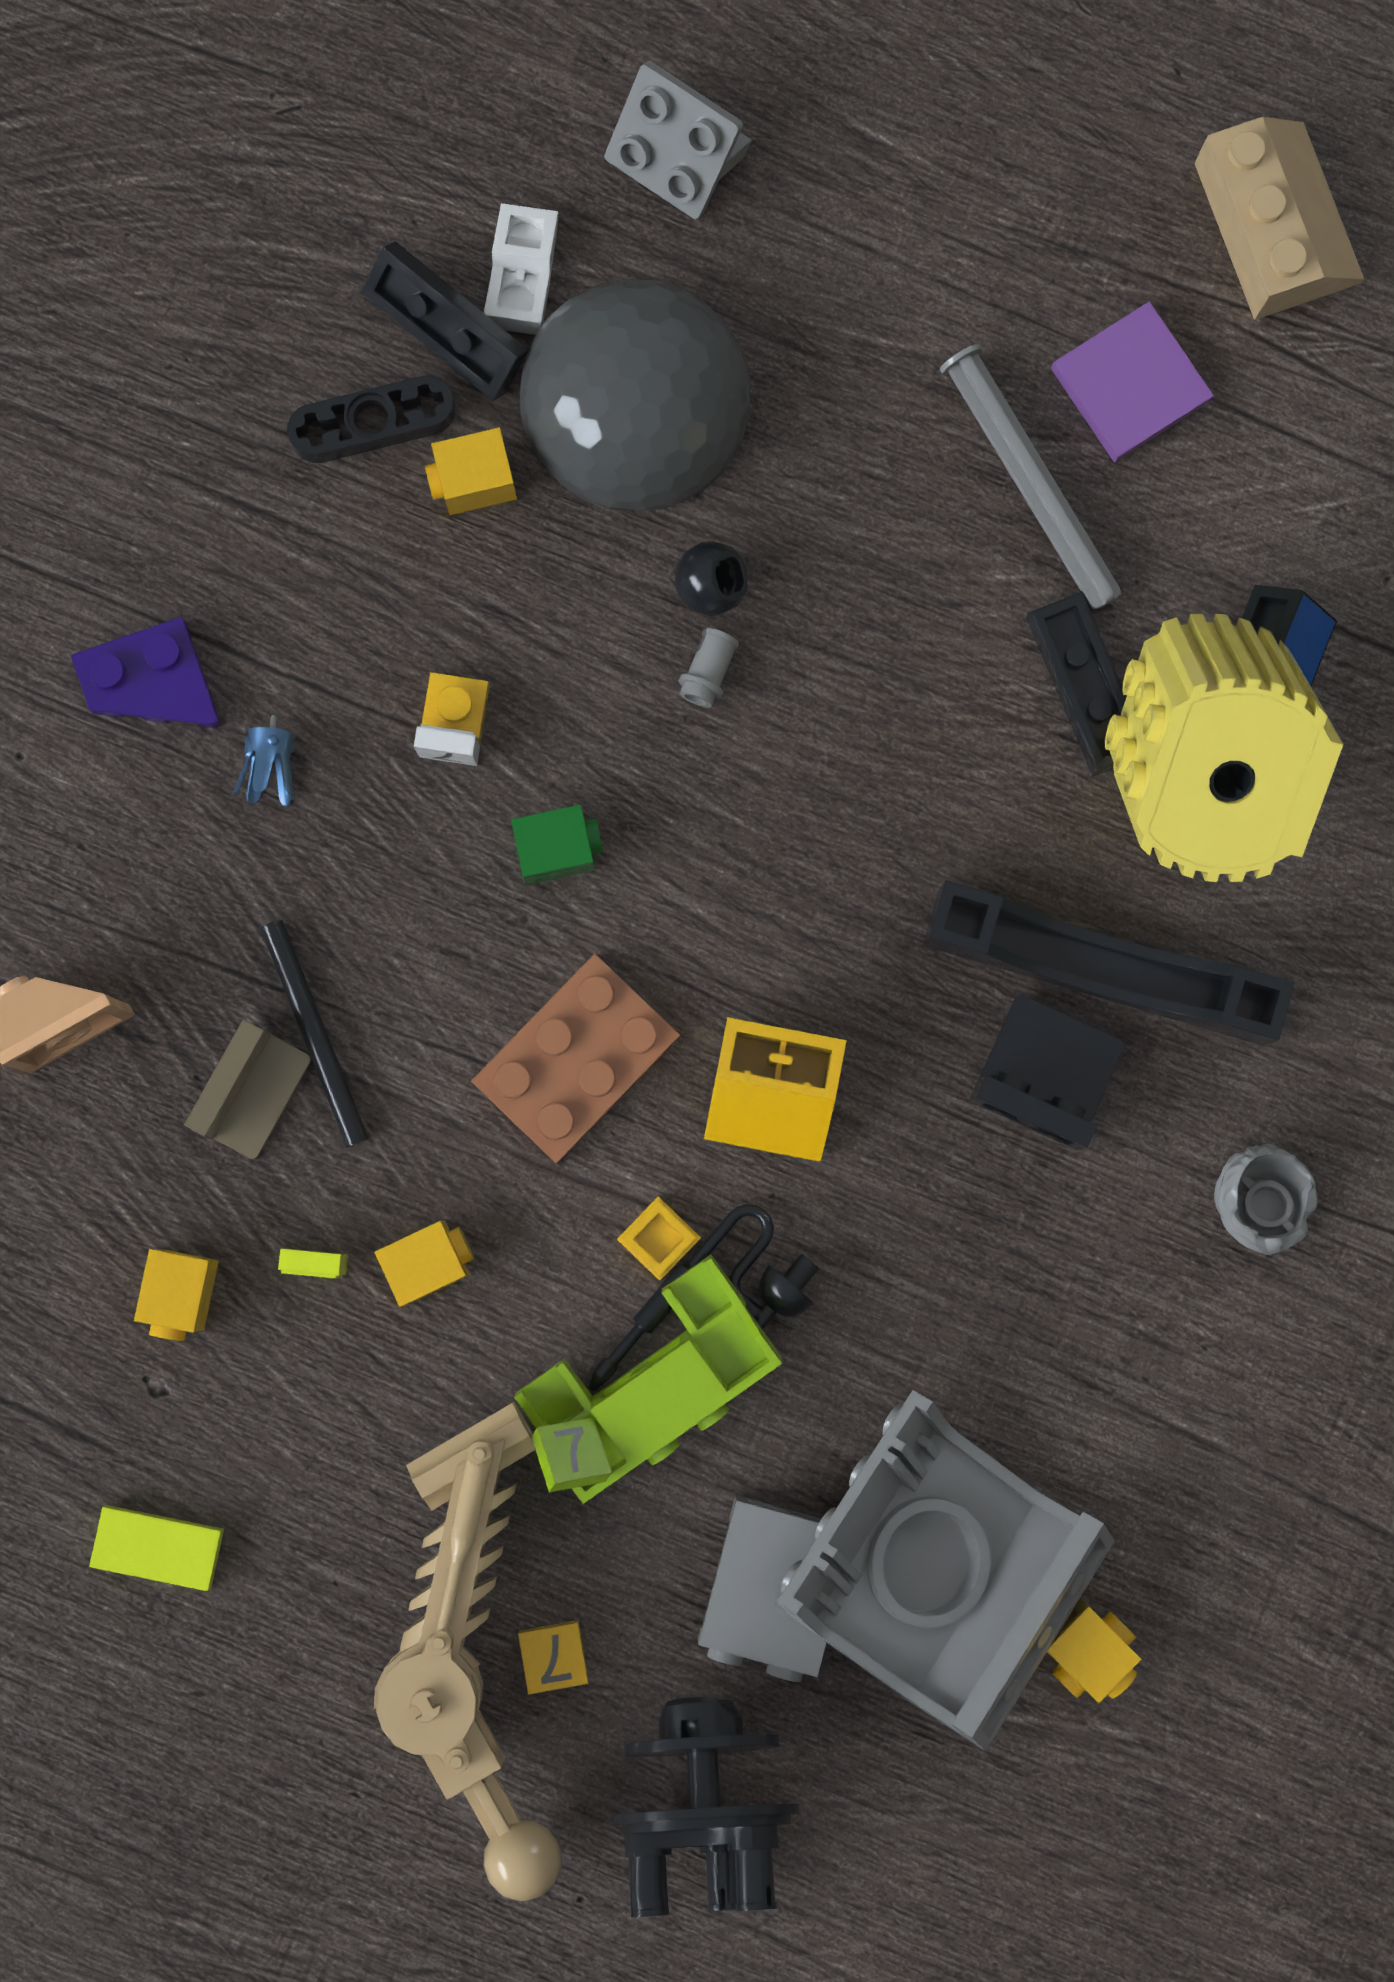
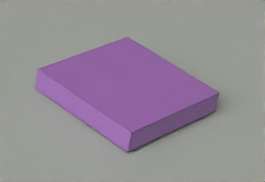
M1150 301L1057 359L1051 366L1052 372L1114 463L1210 403L1214 397Z

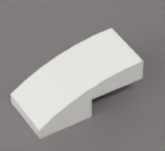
M501 203L492 249L493 266L484 314L505 331L536 335L544 323L554 257L558 211Z

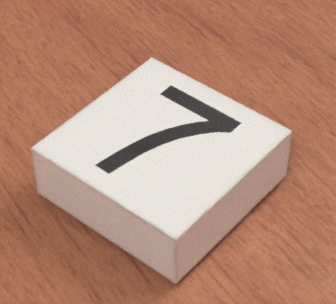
M422 724L420 727L417 726L414 748L419 757L477 766L480 745L474 732Z

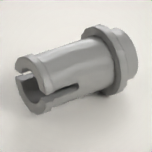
M704 629L701 642L688 673L681 674L678 682L682 685L679 695L693 704L706 708H711L714 700H720L724 694L720 685L734 651L738 648V640L717 629Z

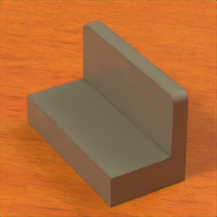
M243 1019L184 1126L204 1137L215 1139L249 1159H258L311 1065V1056Z

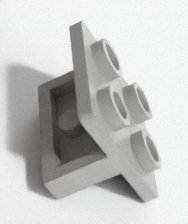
M647 61L638 71L604 157L607 162L693 219H698L704 214L718 181L744 159L752 140L741 133L743 123L740 119L652 61Z

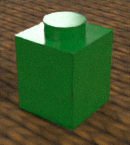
M581 805L511 819L522 875L526 885L595 871L592 855L603 853L596 818L584 820Z

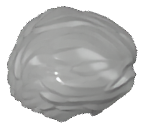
M1273 1144L1255 1145L1247 1147L1244 1152L1235 1153L1223 1167L1214 1191L1215 1206L1226 1230L1245 1247L1265 1255L1282 1252L1303 1240L1308 1232L1306 1220L1315 1211L1318 1204L1315 1182L1306 1165L1294 1155Z

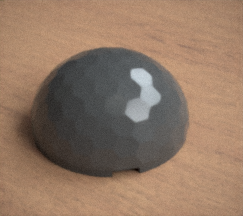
M621 279L598 284L573 296L545 320L532 341L521 372L520 413L524 430L538 460L550 475L571 493L587 502L608 509H648V511L674 506L700 493L712 484L732 461L740 447L750 417V375L745 356L733 332L704 301L682 288L662 281Z

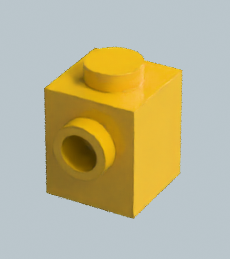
M1079 1599L1047 1651L1059 1663L1051 1673L1077 1699L1085 1690L1098 1703L1107 1695L1114 1699L1122 1694L1137 1676V1672L1133 1668L1142 1659L1129 1647L1136 1639V1636L1111 1611L1101 1619L1085 1602Z

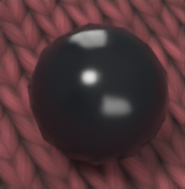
M715 541L701 542L686 550L678 562L675 572V588L680 599L691 611L708 616L722 615L737 607L747 591V567L733 547Z

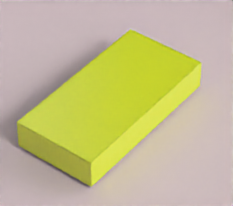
M105 1505L101 1510L89 1567L209 1591L212 1588L224 1529Z

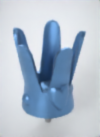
M272 715L270 727H253L248 730L249 735L245 737L244 748L246 761L232 795H236L239 791L251 762L246 798L250 804L256 803L261 793L267 788L272 764L275 761L279 799L282 805L288 807L291 800L294 799L290 756L295 750V744L293 743L295 734L275 728L276 716Z

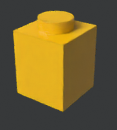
M500 427L431 443L436 463L425 465V470L433 500L444 498L449 515L517 500Z
M438 1221L374 1252L399 1307L407 1306L470 1276L465 1263L474 1260L470 1246L460 1227L450 1231L446 1221Z
M149 1249L134 1321L151 1324L149 1331L151 1336L175 1341H185L187 1332L204 1331L219 1260L164 1249Z

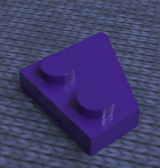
M183 617L71 655L88 708L93 714L121 718L124 716L141 717L146 721L162 723L175 721L200 724L204 728L212 729L222 726L188 625Z

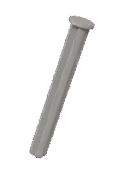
M974 344L963 349L948 359L940 367V372L943 376L950 375L1078 588L1083 592L1089 606L1096 610L1110 604L1121 594L1119 585L979 357L982 352L981 346Z

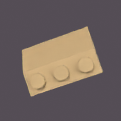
M1260 117L1207 136L1194 164L1254 320L1356 286L1364 281L1360 266L1304 122Z

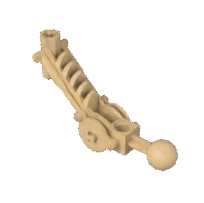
M512 1402L406 1465L416 1489L431 1511L448 1501L449 1506L445 1522L423 1539L422 1548L441 1542L439 1552L417 1569L415 1579H419L434 1573L432 1583L412 1598L409 1604L408 1611L427 1605L426 1613L403 1632L400 1651L391 1658L388 1665L384 1668L375 1687L374 1709H376L382 1731L395 1746L411 1754L422 1755L446 1800L463 1791L490 1839L484 1850L483 1863L489 1883L504 1897L517 1901H529L543 1896L555 1885L561 1872L562 1853L557 1839L546 1827L534 1821L521 1820L495 1774L497 1770L502 1768L505 1755L479 1710L483 1693V1679L478 1667L480 1663L464 1647L466 1636L489 1617L490 1608L471 1613L473 1604L490 1592L496 1584L497 1576L478 1582L479 1573L502 1555L504 1547L502 1545L484 1551L486 1542L509 1523L510 1514L491 1520L492 1512L510 1498L516 1490L517 1483L497 1490L501 1470L535 1451L531 1437L533 1432L515 1403Z

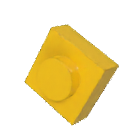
M430 672L422 725L474 732L478 742L481 743L490 688L489 682Z

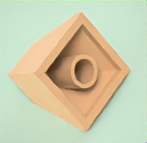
M27 975L14 978L0 986V1063L2 1066L33 1073L133 1017L135 1014L129 1004L104 993L38 977L29 980Z

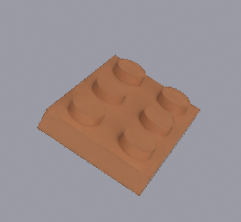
M594 953L471 1082L549 1158L558 1164L680 1038V1034Z

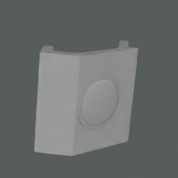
M912 1390L905 1403L896 1405L887 1416L883 1426V1437L872 1454L864 1456L856 1464L850 1476V1488L838 1507L828 1510L820 1520L815 1533L816 1541L804 1560L795 1562L786 1573L781 1585L782 1594L775 1606L910 1703L986 1751L1115 1540L1104 1523L1085 1512H1082L1079 1516L1028 1485L951 1427L933 1401Z

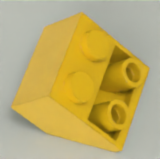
M727 1017L704 1140L821 1162L835 1104L847 1040Z

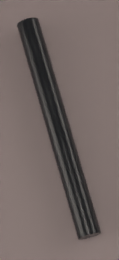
M283 920L264 925L260 928L345 1145L349 1148L369 1140Z

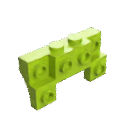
M711 1254L662 1288V1295L687 1330L617 1380L592 1396L564 1358L516 1392L515 1400L535 1428L594 1418L612 1473L606 1482L571 1488L582 1504L645 1460H648L650 1465H655L664 1460L679 1447L680 1442L677 1439L679 1436L695 1425L700 1430H705L715 1424L729 1411L727 1402L782 1364L781 1354L746 1308L745 1300Z

